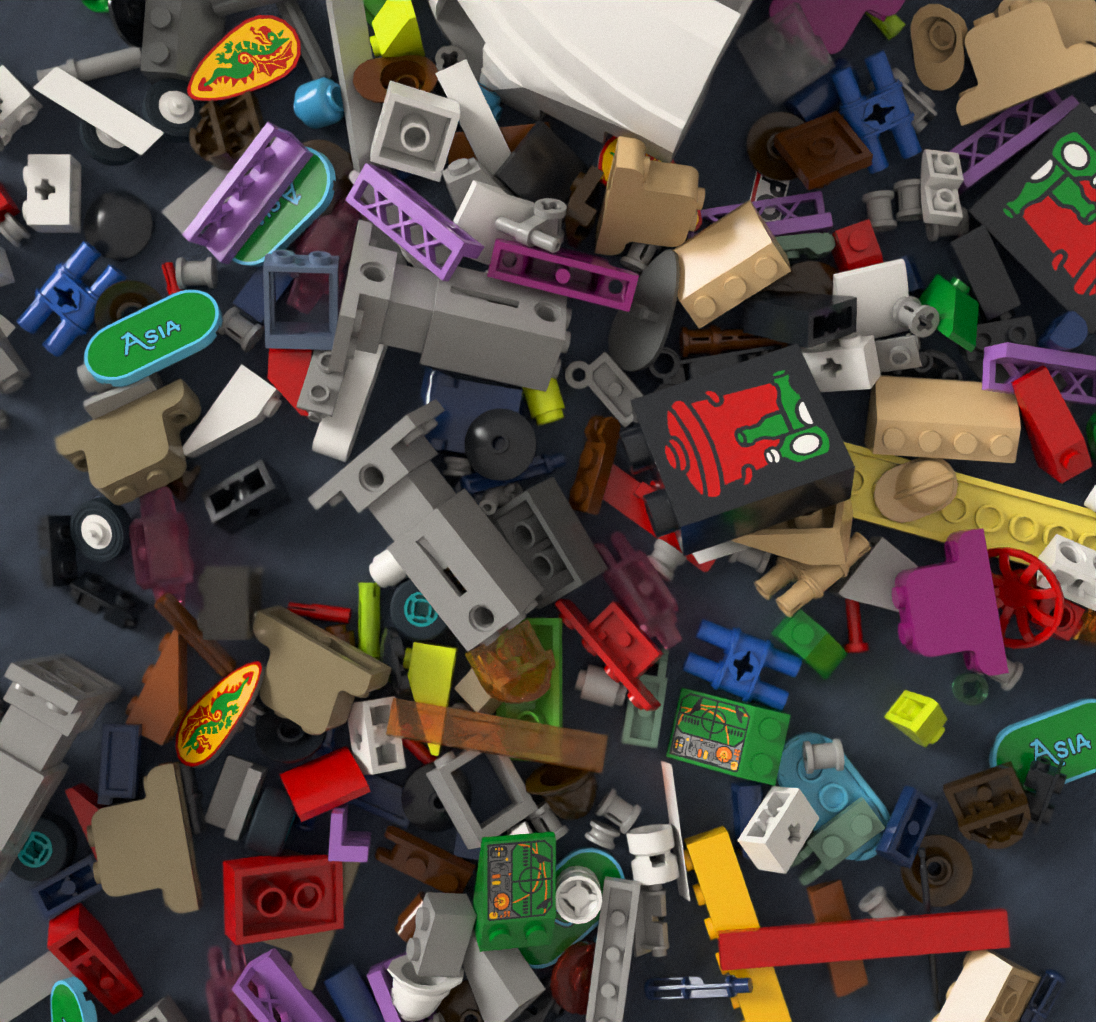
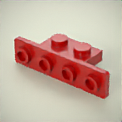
M613 464L603 500L657 538L643 501V495L657 491L655 482L651 481L649 485L645 482L640 483ZM674 532L657 538L667 542L682 553ZM693 553L685 556L688 562L702 572H708L716 561L714 559L698 564Z
M559 599L555 603V606L560 610L559 618H562V622L572 630L575 628L583 637L581 643L593 656L598 655L606 664L604 670L609 677L617 683L621 681L628 689L629 693L627 696L629 700L640 710H657L661 704L639 678L664 654L617 601H613L590 623L571 600Z

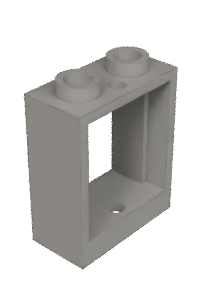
M481 733L462 743L465 750L457 755H454L453 751L444 754L434 761L436 768L426 773L468 850L481 847L482 837L499 836L538 810L531 795L526 792V786L496 734L483 738ZM484 752L509 795L512 804L479 825L453 779L451 772Z

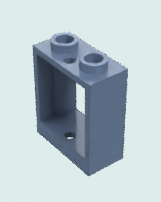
M275 250L272 254H266L263 264L265 348L332 350L339 317V256H331L330 253L325 251H314L309 253V255H294V252L289 250ZM275 272L329 274V323L277 322Z

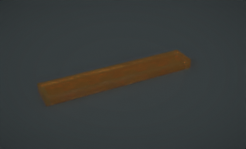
M393 698L386 730V736L596 773H602L608 735L397 698Z

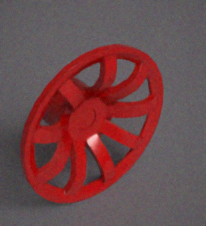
M1011 547L987 549L989 558L999 556V566L1002 575L992 572L991 574L997 609L1001 608L1003 610L999 620L1004 647L1013 649L1030 648L1048 640L1058 629L1065 609L1064 595L1055 574L1044 562L1023 550ZM1009 557L1020 558L1029 562L1030 565L1026 570L1016 569L1012 571ZM1037 570H1040L1046 577L1052 588L1040 589L1036 585L1037 578L1034 574ZM1055 597L1054 615L1050 616L1044 613L1037 606L1035 599L1043 600ZM1028 611L1036 620L1048 625L1044 631L1036 636L1032 634L1027 620ZM1013 614H1016L1018 628L1023 639L1005 638L1006 629Z

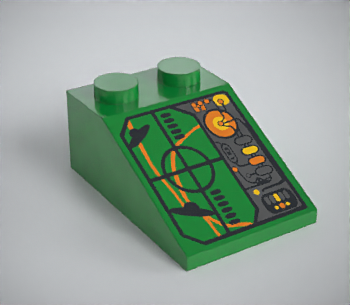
M681 687L666 757L739 778L775 786L791 715L783 710L780 711L770 707Z
M554 832L482 837L472 906L477 915L473 929L480 952L551 945L556 919V836Z

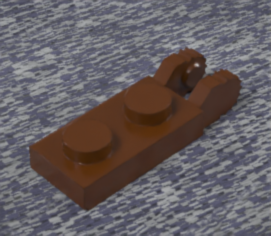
M594 415L587 422L588 426H586L584 431L587 441L580 455V465L575 482L570 490L569 504L574 511L596 516L599 514L617 451L616 445L619 431H621L619 419H616V417L607 416V418H604L600 415Z

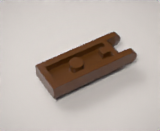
M388 826L386 828L385 837L395 842L392 851L384 847H378L374 854L376 860L444 893H463L475 868L474 864L395 826Z

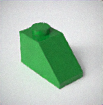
M937 274L919 300L922 305H930L938 311L940 321L936 328L961 347L972 352L976 347L979 302L968 295L971 288L958 278L953 276L949 282Z
M801 609L795 612L791 618L785 616L771 633L774 638L798 658H801L808 667L824 680L829 677L848 654L823 627Z

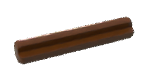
M167 592L156 600L155 609L221 677H225L235 670L236 661L171 593Z

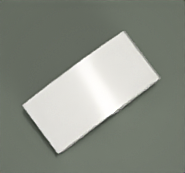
M925 149L922 154L921 205L924 223L958 226L963 218L958 188L964 179L958 153Z

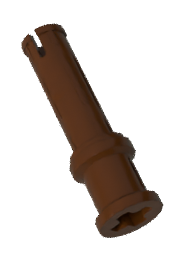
M709 325L708 329L688 330L686 326L679 328V352L681 358H688L689 354L709 353L712 356L721 354V351L748 350L774 345H782V348L787 347V343L744 333L743 329L721 330L716 325Z

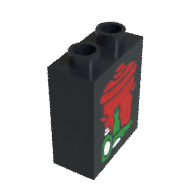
M1082 101L1065 115L967 211L981 225L984 224L988 232L1068 312L1073 310L1086 321L1088 332L1092 335L1096 331V114Z
M798 343L630 400L635 428L619 433L626 461L633 475L650 469L657 491L643 495V501L651 526L657 538L674 532L683 556L851 498L855 472L854 463Z

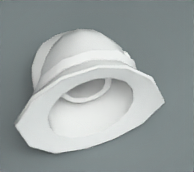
M407 955L398 957L391 961L387 969L393 977L394 988H391L392 1004L395 1005L399 1016L405 1021L413 1022L429 1017L440 1005L442 999L449 994L450 990L462 983L465 970L461 967L458 977L417 976L413 964L408 960Z

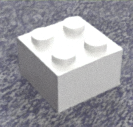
M390 80L371 145L370 161L440 182L441 171L444 169L461 115L459 102Z

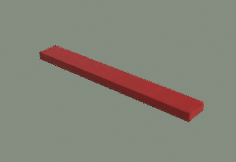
M1003 908L717 931L719 960L722 971L1010 948L1008 914Z

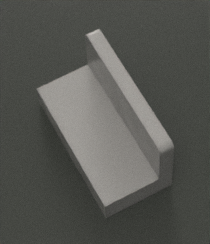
M155 372L133 384L114 387L95 394L83 402L84 408L94 420L164 387L162 378Z
M235 755L227 756L207 810L205 822L226 829L224 836L238 841L243 837L269 768Z

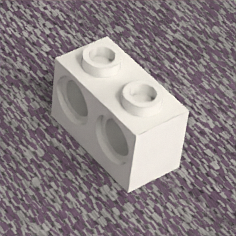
M1056 534L1039 555L1038 559L1044 562L1055 574L1061 585L1064 598L1096 611V551ZM1037 570L1036 585L1044 589L1052 588L1046 577L1040 570Z

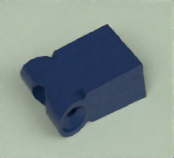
M425 368L420 394L423 403L426 405L437 399L445 410L435 418L438 425L424 436L438 454L451 453L466 456L464 443L467 430L471 423L486 411L502 408L515 411L520 415L523 414L525 404L523 390L460 379L456 380L435 369ZM496 437L492 443L493 448L496 450L502 449L505 446V439L503 437Z

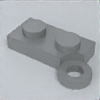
M606 351L590 365L583 361H574L566 368L565 379L572 388L582 389L589 386L611 413L619 419L618 421L624 428L634 421L630 400L645 395ZM577 368H582L586 374L585 379L581 382L573 378V372Z

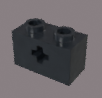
M263 459L258 460L201 493L212 523L231 536L292 501L280 473Z

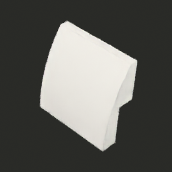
M473 180L453 220L454 223L484 246L477 259H470L490 265L496 238L517 242L514 236L497 230L495 222L498 217L504 216L522 223L535 215L534 202L507 195L499 187ZM507 253L503 257V262L507 266H512L516 256L512 253Z
M903 258L833 274V295L857 297L856 332L860 333L861 336L874 335L875 339L909 330L908 326L901 327L894 323L892 319L895 303L904 296L909 297L906 265Z

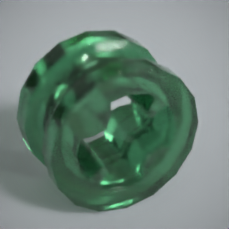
M963 673L955 678L952 691L958 701L967 705H978L986 700L989 687L987 681L982 676L974 673ZM976 681L977 686H974V688L978 689L975 696L968 694L965 697L963 692L967 690L962 689L964 683Z

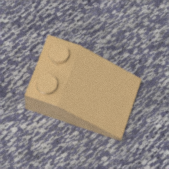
M851 499L731 541L807 565L846 564L853 519Z

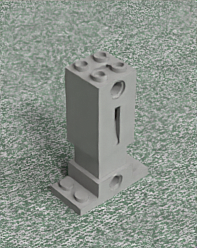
M363 220L358 221L328 370L343 373L346 358L353 360L355 350L377 354L379 344L421 353L419 364L546 392L551 378L557 379L561 366L560 353H567L570 344L571 332L566 331L570 323L572 308L567 307V296L487 277L488 273L458 266L449 281H442L431 271L397 264L398 252L377 248V239L370 237L373 223Z
M437 399L406 415L310 496L308 500L316 510L328 503L333 508L346 498L358 513L368 508L394 540L386 549L467 652H469L479 644L483 649L486 648L506 628L510 630L524 620L526 614L538 605L535 598L544 588L468 491L464 488L456 494L430 461L438 453L424 436L438 425L435 418L445 411Z
M64 653L12 662L4 675L13 682L3 698L11 706L0 723V882L5 879L16 857L67 772L69 766L64 764L62 760L77 734L91 729L105 704L116 701L123 690V687Z

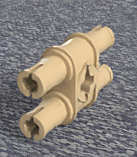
M855 532L849 541L847 562L840 565H807L778 556L776 565L759 580H756L754 586H756L757 591L763 598L770 600L774 594L788 583L796 582L782 596L775 599L780 610L791 618L795 612L813 598L821 599L824 596L823 592L840 578L847 577L849 568L864 554L871 551L870 544L863 535Z

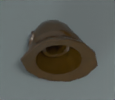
M579 751L563 756V762L561 763L548 762L537 768L526 780V792L541 795L551 810L565 820H576L586 816L593 806L598 787L593 773L595 766L594 751Z

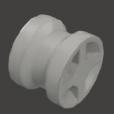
M658 539L654 544L655 550L651 555L645 556L642 563L662 579L671 582L675 577L674 570L677 566L683 565L687 558L667 542Z

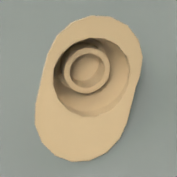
M928 4L916 12L910 25L914 64L917 76L925 86L932 90L943 91L952 87L960 79L964 70V46L968 28L965 20L951 9L941 4Z
M919 457L896 466L882 474L876 483L874 491L876 506L882 515L891 521L901 523L915 521L940 511L951 504L956 496L958 487L956 473L951 465L942 458Z

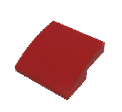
M347 746L279 774L301 822L371 792L363 773Z

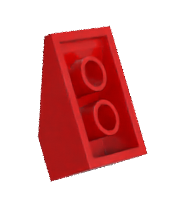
M328 855L256 856L223 861L225 935L235 945L344 929L343 866L341 861H328Z

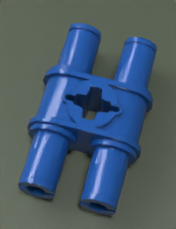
M884 50L864 59L875 87L872 94L867 96L861 94L851 66L831 74L842 103L839 106V113L843 114L845 121L873 154L872 165L867 167L870 174L879 172L889 166L878 138L886 130L892 131L903 159L922 152L912 124L915 114L909 109L901 88L903 83L899 79L895 80ZM875 104L885 108V111L880 113L881 120L879 121L868 118V115L873 113L872 106Z
M85 241L81 243L66 263L61 262L55 266L56 270L43 286L36 288L35 300L16 320L27 332L36 334L53 312L57 313L60 316L61 323L42 343L43 347L56 357H61L79 335L83 336L89 332L88 328L95 321V306L102 292L112 284L127 279V276L122 271L109 264L91 287L87 286L82 277L102 254L93 245ZM67 292L73 293L72 299L75 301L74 304H76L77 307L71 305L72 300L71 298H69V294Z
M702 619L695 638L724 649V657L719 662H715L689 651L683 663L682 671L710 682V686L714 690L721 689L742 698L743 702L755 700L782 711L789 692L760 680V672L765 667L795 678L801 667L802 659L773 647L774 643L769 639L762 640L741 631L740 627H733L731 630ZM744 655H747L746 662L750 664L749 669H742L737 674L738 668L733 665L735 659L742 660Z

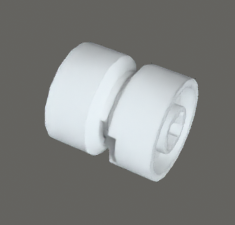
M651 824L627 831L629 852L636 857L631 862L634 881L641 882V885H654L673 881L680 877L677 856L670 852L675 846L673 830L670 824ZM654 855H656V858H653V859H650V858H649V856H654Z
M579 865L568 867L556 879L557 911L562 918L575 924L587 923L595 918L602 905L600 883L597 876L587 867Z

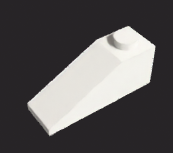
M241 364L184 444V455L195 458L261 423L266 416L271 418L281 405L282 401L279 398L282 394L274 386Z

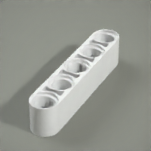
M379 344L377 354L355 350L354 359H349L332 417L326 416L319 423L312 451L347 462L382 365L387 345Z

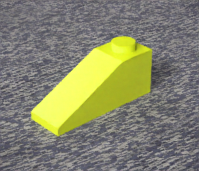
M387 0L372 21L375 35L370 36L369 39L375 58L380 56L382 58L405 55L425 56L411 0Z
M415 641L413 642V648H406L403 668L409 669V684L431 755L438 756L442 747L458 647Z
M908 690L903 691L884 716L886 720L910 739L925 748L929 743L934 744L940 739L945 731L943 725L948 720L939 703L934 699Z

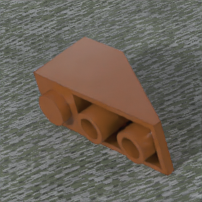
M175 629L172 633L167 632L158 647V651L162 652L155 665L151 664L147 668L141 681L145 684L139 697L135 695L125 711V715L129 716L125 723L142 724V736L160 745L172 741L180 722L187 712V641Z

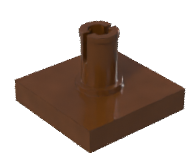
M838 111L831 112L774 135V146L808 191L814 188H824V184L828 186L831 184V181L872 165L873 154Z

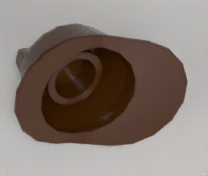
M420 55L375 58L367 60L357 67L353 75V84L356 91L363 98L375 103H384L390 80L430 93L438 82L436 75L438 70L431 60Z

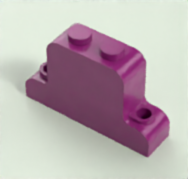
M773 0L769 8V14L776 23L773 29L775 32L790 41L794 35H797L807 41L803 47L805 50L821 58L824 52L836 54L845 47L866 12L884 22L887 17L895 15L900 10L905 0Z
M496 238L487 277L630 312L639 275L629 270L611 266L607 259L563 247H560L556 253H552L538 246L528 247L518 242ZM507 253L514 254L517 258L516 264L507 266L503 262L504 255ZM612 280H619L622 283V289L619 292H611L608 286Z
M984 529L955 531L948 536L944 544L946 556L944 562L905 569L896 576L895 587L892 588L891 594L893 604L896 609H899L901 623L898 624L899 639L913 654L935 657L962 652L964 663L968 670L990 676L1009 673Z

